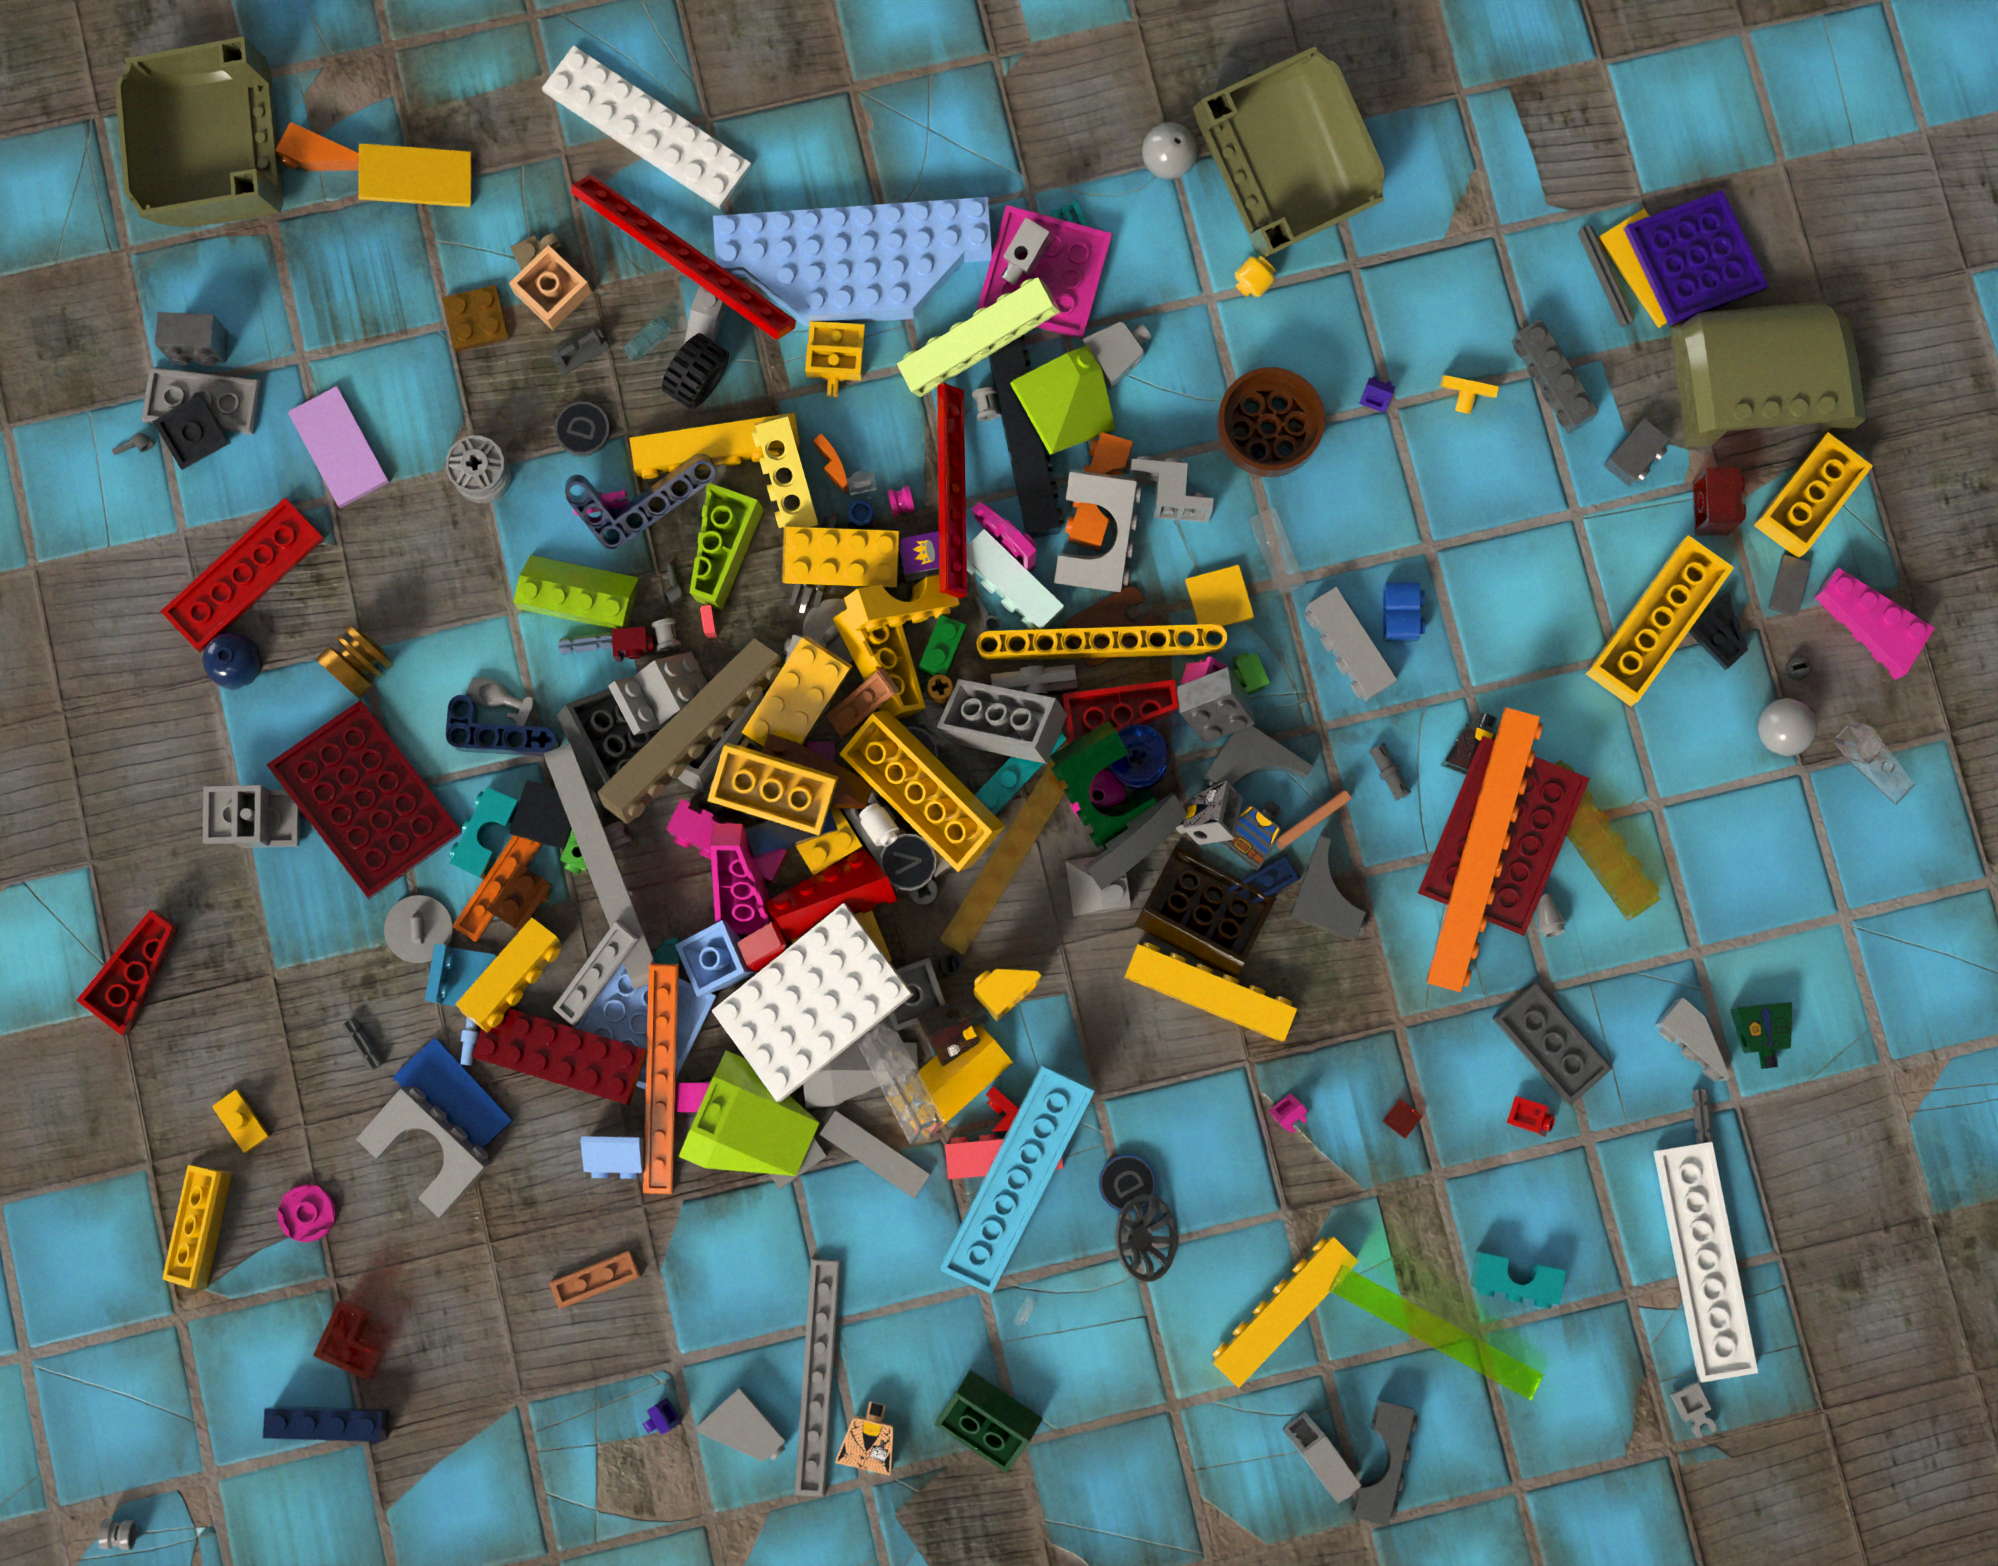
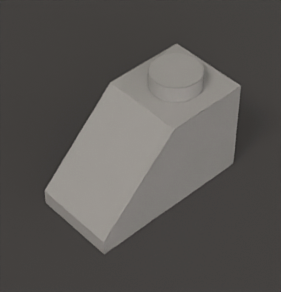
M700 285L690 310L685 342L698 333H702L715 342L728 307L727 304Z

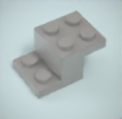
M1138 456L1137 459H1132L1129 477L1137 478L1136 484L1156 486L1153 518L1209 522L1213 511L1214 498H1207V495L1203 493H1192L1191 496H1186L1188 463H1182L1181 459L1167 458L1165 461H1154V458L1150 456Z
M692 652L654 660L635 676L615 680L608 687L633 735L663 728L708 682Z
M262 785L203 786L202 843L206 845L236 844L242 848L300 847V810L285 790H269Z

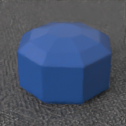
M862 499L851 502L847 510L850 524L859 529L870 526L875 517L871 503Z

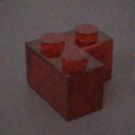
M348 1300L338 1301L313 1356L365 1380L373 1378L386 1350L360 1339L372 1311Z

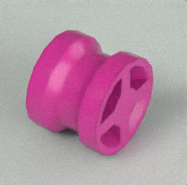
M904 486L899 491L887 490L893 517H898L903 512L915 513L909 486Z

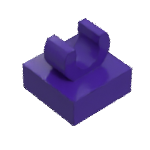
M1375 376L1373 378L1369 377L1359 404L1385 413L1395 386H1392L1390 381L1384 383L1378 381Z
M666 1397L646 1410L651 1418L642 1423L648 1434L657 1428L660 1434L663 1435L682 1423Z

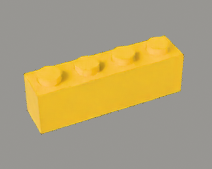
M531 918L457 1001L456 1006L466 1017L488 1033L491 1028H495L501 1023L504 1013L510 1006H514L520 1001L524 990L540 978L545 966L557 959L563 947L558 937Z

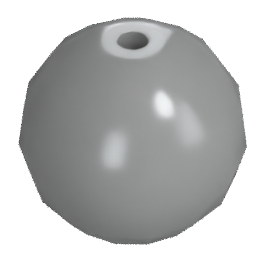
M1165 122L1149 131L1144 138L1141 153L1144 164L1152 174L1165 180H1171L1183 176L1192 169L1196 162L1198 146L1194 135L1185 126L1175 122Z
M1784 698L1775 700L1764 708L1758 718L1757 731L1759 739L1766 749L1783 756H1793L1802 753L1811 746L1816 738L1818 725L1815 714L1808 705L1794 699Z

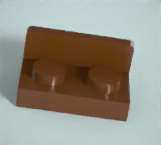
M518 863L487 911L520 931L531 918H535L534 911L538 905L546 902L550 896L551 890L549 889L552 884Z

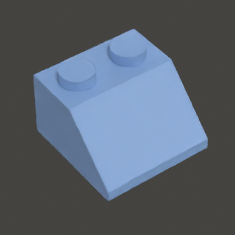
M581 1137L584 1172H591V1178H609V1173H620V1179H637L638 1173H644L645 1138Z

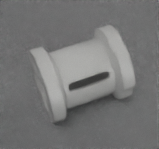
M985 387L972 392V397L976 399L978 408L977 421H990L1001 416V411L997 409L994 396L996 388Z
M674 618L661 619L651 623V628L655 630L658 641L657 652L672 651L681 647L680 641H677L674 629L676 624Z

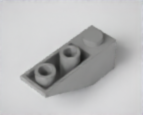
M1685 998L1676 999L1656 1022L1655 1026L1660 1029L1658 1033L1669 1043L1675 1042L1682 1048L1680 1052L1691 1062L1697 1061L1704 1067L1702 1071L1713 1081H1727L1730 1075L1706 1017Z

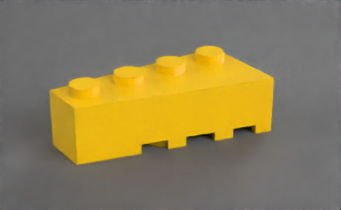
M848 609L832 618L864 681L878 670L884 668L900 690L879 708L880 711L887 709L898 720L909 718L926 708L902 625L890 627L889 624H885L883 627L867 632L866 628L854 630Z

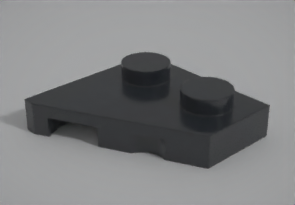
M1728 592L1707 610L1689 630V633L1725 670L1731 667L1748 651L1745 638L1740 633L1741 626L1738 617L1734 615L1730 603L1732 599Z

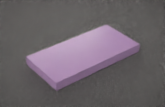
M337 386L288 411L339 508L389 483Z

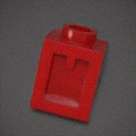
M1515 1096L1506 1123L1546 1137L1547 1132H1551L1555 1123L1554 1110L1546 1105Z

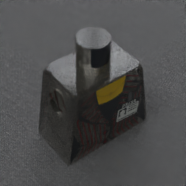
M1481 713L1477 726L1466 723L1443 758L1441 766L1466 775L1482 735L1495 740L1497 734L1493 733L1497 718Z
M959 1000L917 1015L920 1025L942 1067L979 1044L980 1039L974 1028L990 1021L982 1005L966 1013Z

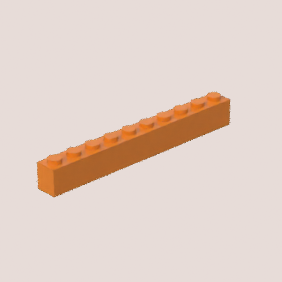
M1504 707L1426 981L1429 984L1461 992L1462 986L1468 987L1472 973L1471 970H1468L1470 959H1476L1480 943L1475 942L1478 931H1484L1488 916L1483 915L1486 904H1492L1495 894V888L1491 887L1494 876L1499 878L1503 866V861L1499 860L1502 849L1507 850L1511 839V834L1507 833L1509 823H1515L1518 815L1519 806L1515 805L1517 795H1523L1527 783V778H1523L1526 767H1531L1535 751L1531 750L1534 739L1539 740L1543 723L1539 722V716Z

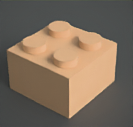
M549 245L509 283L514 294L552 330L592 293L588 282Z

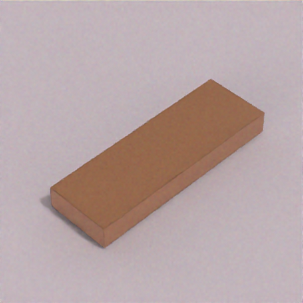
M882 668L832 709L826 717L840 737L843 738L900 690L885 669Z
M1342 791L1278 837L1275 844L1280 851L1347 804L1352 799L1347 791Z
M628 1250L553 1280L549 1284L558 1309H562L641 1277L632 1250Z

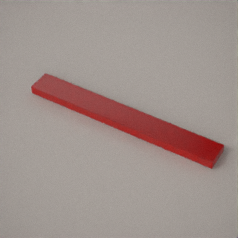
M943 382L937 385L939 585L941 593L961 599L967 596L964 390Z

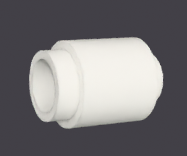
M874 803L860 813L861 825L876 846L883 845L886 847L897 840L899 828L884 807Z

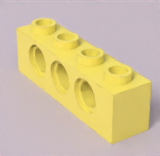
M788 415L755 423L756 430L751 431L755 447H762L764 457L759 458L763 475L768 473L770 475L772 484L767 485L771 502L777 500L780 511L774 512L778 527H812L818 525ZM774 440H779L784 444V451L779 455H773L768 451L769 444ZM786 467L791 470L792 477L789 481L781 482L776 478V472L780 468ZM791 494L796 495L800 499L799 505L794 509H789L784 505L785 497Z

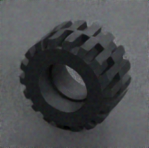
M702 333L694 335L685 342L669 364L663 378L662 391L688 409H695L710 396L721 380L728 365L729 352Z

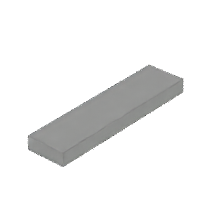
M621 919L616 920L553 1009L572 1026H577L641 937Z
M836 1110L820 1132L821 1136L914 1199L930 1176L925 1170Z

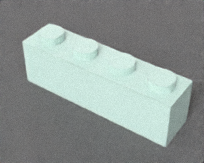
M985 529L966 546L967 571L972 575L976 573L983 579L981 581L983 587L991 594L996 592L1002 598V605L1009 612L1013 613L1016 611L1022 617L1021 623L1028 630L1046 629L1063 612L1064 605Z

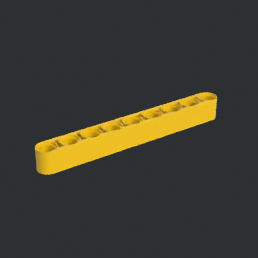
M1217 624L986 631L978 637L977 648L979 655L987 661L1212 655L1223 651L1226 646L1227 633L1222 626ZM1213 633L1218 634L1222 641L1218 645H1211L1207 642V636ZM1187 634L1192 636L1194 642L1190 646H1183L1179 643L1178 638L1181 635ZM1155 635H1160L1164 637L1166 642L1161 647H1155L1151 644L1150 639ZM1127 636H1133L1137 639L1138 643L1132 648H1127L1122 644V640ZM1098 637H1105L1109 640L1110 644L1106 648L1100 649L1094 645V641ZM1046 638L1052 640L1054 644L1051 649L1042 650L1038 647V643ZM1070 638H1078L1082 644L1078 649L1073 650L1066 646V642ZM1019 639L1025 642V647L1021 651H1014L1010 648V644L1014 640ZM993 640L998 645L994 651L986 652L982 649L984 642Z

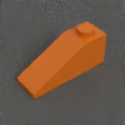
M292 122L289 123L275 150L282 159L281 163L293 170H296L297 167L305 171L359 170L358 152Z

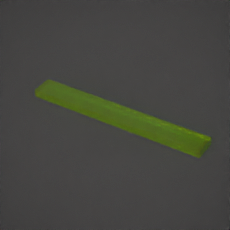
M1344 1265L1340 1266L1328 1290L1530 1401L1544 1376L1533 1368Z

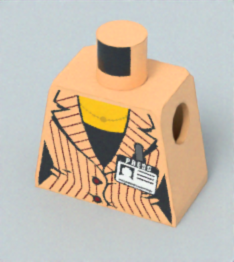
M869 1402L866 1418L854 1415L835 1463L890 1475L892 1469L894 1424L883 1422L886 1405Z

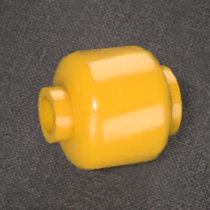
M1262 256L1259 258L1249 257L1235 272V277L1238 281L1235 286L1246 297L1250 294L1254 297H1261L1274 284V273L1276 270Z

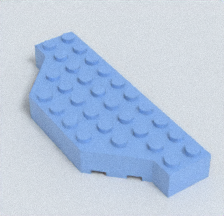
M988 197L713 216L716 263L736 278H747L753 284L759 286L772 300L791 313L804 327L809 326L810 321L862 323L914 319L921 311V308L930 298L932 299L946 284L948 278L965 262L991 261L992 257Z

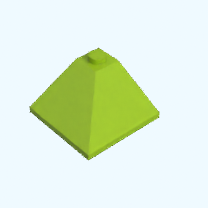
M1088 345L1067 352L1010 383L1050 455L1097 438L1101 432L1110 433L1116 429L1102 369Z

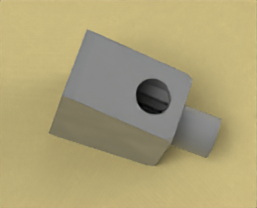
M1118 322L1082 339L1081 347L1089 346L1102 369L1105 382L1112 389L1143 360L1144 350L1140 345L1149 340L1151 336L1143 324L1130 332L1123 322Z

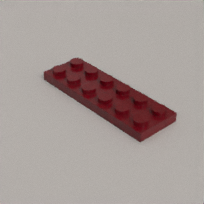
M509 1008L504 1013V1017L498 1026L491 1028L488 1033L481 1028L472 1058L630 1106L647 1050Z

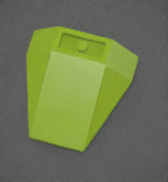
M726 1050L688 1132L679 1157L709 1169L797 1176L819 1122L790 1095L781 1102H777L745 1058Z

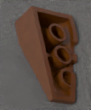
M768 734L761 753L839 777L830 804L832 808L865 809L867 807L873 787L865 779L795 741Z

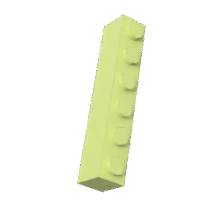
M1038 277L1036 279L1031 278L1023 282L1020 288L1013 293H1006L997 299V303L992 306L977 310L969 320L954 324L948 333L943 336L933 337L926 343L925 347L918 351L914 350L907 353L897 365L910 391L922 397L935 389L937 385L945 383L1061 311L1046 283Z

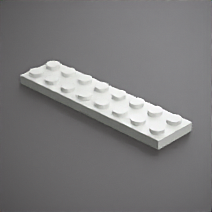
M574 45L542 87L545 94L720 210L752 167L749 161Z
M1713 1142L1653 1151L1698 1382L1758 1373Z

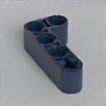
M456 695L449 701L446 740L458 751L544 756L545 752L560 746L559 738L549 728L477 723L478 707L469 697ZM461 704H469L467 714L463 716L457 715V709ZM460 731H466V740L460 744L455 743V735ZM489 732L495 733V741L490 745H484L483 737ZM516 734H523L522 744L516 747L511 746V738ZM531 736L536 741H543L545 736H547L551 743H546L544 748L539 742H532Z

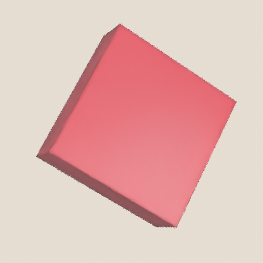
M711 605L701 606L700 612L704 634L708 639L717 638L713 609Z

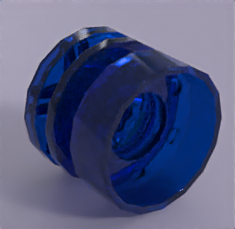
M1141 724L1128 725L1117 731L1128 751L1127 755L1110 764L1111 772L1118 783L1127 789L1140 791L1145 787L1151 789L1160 783L1167 772L1168 766L1165 741L1160 734L1153 728ZM1138 754L1140 758H1144L1143 764L1140 766L1134 762V756Z

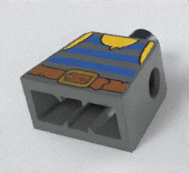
M1268 800L1260 811L1254 806L1249 805L1239 814L1235 839L1221 841L1220 843L1257 871L1262 866L1281 831V828L1273 821L1282 809L1271 800Z

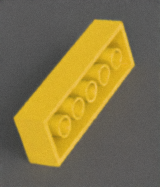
M1687 535L1678 544L1585 674L1626 704L1633 706L1643 696L1734 567Z
M887 709L872 713L840 753L957 872L972 867L1006 827Z

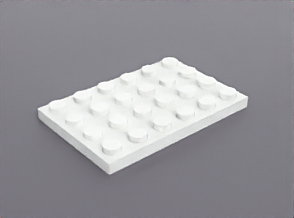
M843 903L721 1002L712 1012L777 1102H781L909 999L913 993L848 905Z

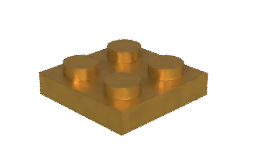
M496 285L442 297L455 352L509 340Z

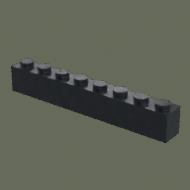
M1022 335L988 357L996 388L998 405L1001 411V419L1025 533L1034 539L1059 534L1060 525L1064 524L1062 509L1056 508L1054 498H1058L1056 482H1051L1049 472L1053 471L1050 455H1045L1044 443L1010 384L1013 380L1027 374L1026 367L1031 366L1028 350L1022 349L1021 340H1025V335Z

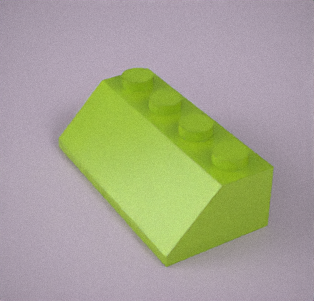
M530 555L519 575L513 603L518 609L610 629L628 628L639 578Z

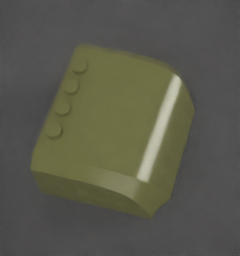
M243 36L125 59L127 63L122 78H118L115 86L123 185L125 194L134 204L140 217L169 226L191 227L281 213L283 193L279 155L275 151L278 146L272 75L266 57Z
M1315 46L1205 97L1193 107L1199 128L1253 248L1259 257L1266 258L1384 201L1383 180L1385 169L1340 67L1320 53Z
M1794 303L1711 310L1698 313L1670 328L1685 448L1713 446L1726 431L1814 423H1820L1822 436L1827 432L1831 435L1850 434L1866 420L1859 364L1852 328L1848 319L1843 314L1824 303Z

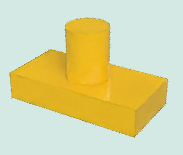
M1447 375L1441 377L1439 385L1442 388L1459 391L1455 411L1466 414L1472 413L1475 395L1496 398L1499 386Z
M234 1090L212 1106L243 1153H248L270 1137L239 1090Z

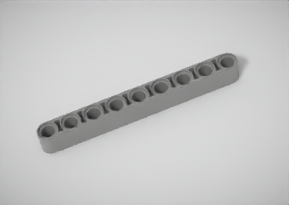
M571 743L545 752L544 757L610 928L616 920L621 919L641 937L623 962L632 986L636 990L648 985L649 964L656 962Z

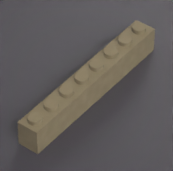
M754 638L597 792L603 806L627 825L634 818L639 817L643 813L644 808L654 798L659 797L663 793L664 788L673 779L678 778L683 773L684 768L693 759H697L713 740L719 738L723 730L733 720L738 719L743 710L752 701L757 700L762 691L771 682H774L783 668L779 655Z

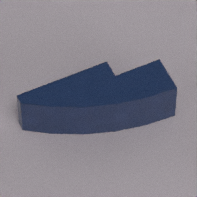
M830 807L820 835L771 820L745 829L756 859L838 831Z

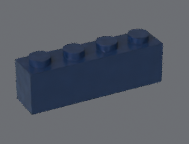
M270 1406L264 1410L263 1438L382 1442L388 1439L389 1409Z

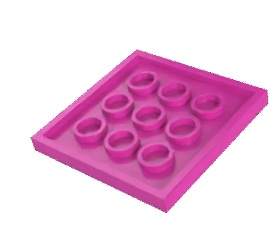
M1006 205L977 310L992 306L997 303V299L1006 293H1013L1026 280L1038 277L1046 283L1061 312L1038 325L1037 328L1083 339L1112 233ZM1028 218L1048 230L1054 240L1032 274L1028 276L1022 273L1017 283L1013 285L1001 277L1009 264L1003 256L1024 219ZM1021 253L1018 259L1024 260L1028 253Z

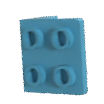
M435 944L425 1001L456 1006L457 1001L497 956L490 953L456 949L446 945Z

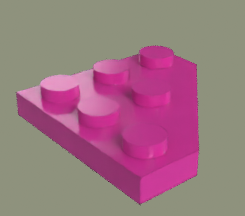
M981 502L976 504L972 508L974 519L1027 571L1031 573L1035 570L1037 552L1035 541L1027 533L1022 535L1008 519L1004 520L989 505L985 506Z

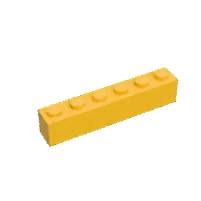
M795 412L631 437L630 445L634 471L637 477L642 476L643 479H653L658 477L660 473H671L697 454L708 455L714 465L736 466L741 464V461L751 459L752 462H760L759 458L764 457L762 447H755L751 431L756 430L755 423L783 415H788L797 450L801 452ZM774 440L769 444L768 451L773 455H779L784 451V444L779 440ZM699 464L695 467L700 471L709 470V466L705 464Z
M1144 942L1143 946L1137 944L1124 978L1280 1042L1285 1041L1297 1008L1291 1006L1292 1001L1280 996H1276V999L1265 996V990L1250 985L1249 989L1238 985L1240 980L1226 974L1220 978L1212 974L1213 969L1197 963L1196 967L1185 963L1187 959L1180 955L1171 953L1170 956L1161 954L1159 953L1160 948L1147 942Z
M1332 1236L1328 1239L1322 1237L1312 1248L1315 1253L1308 1260L1302 1258L1292 1269L1295 1274L1288 1281L1282 1279L1272 1290L1275 1295L1268 1302L1262 1300L1252 1311L1255 1316L1248 1323L1242 1321L1232 1332L1235 1337L1228 1344L1222 1342L1212 1353L1215 1358L1211 1362L1236 1387H1241L1359 1262L1337 1239Z

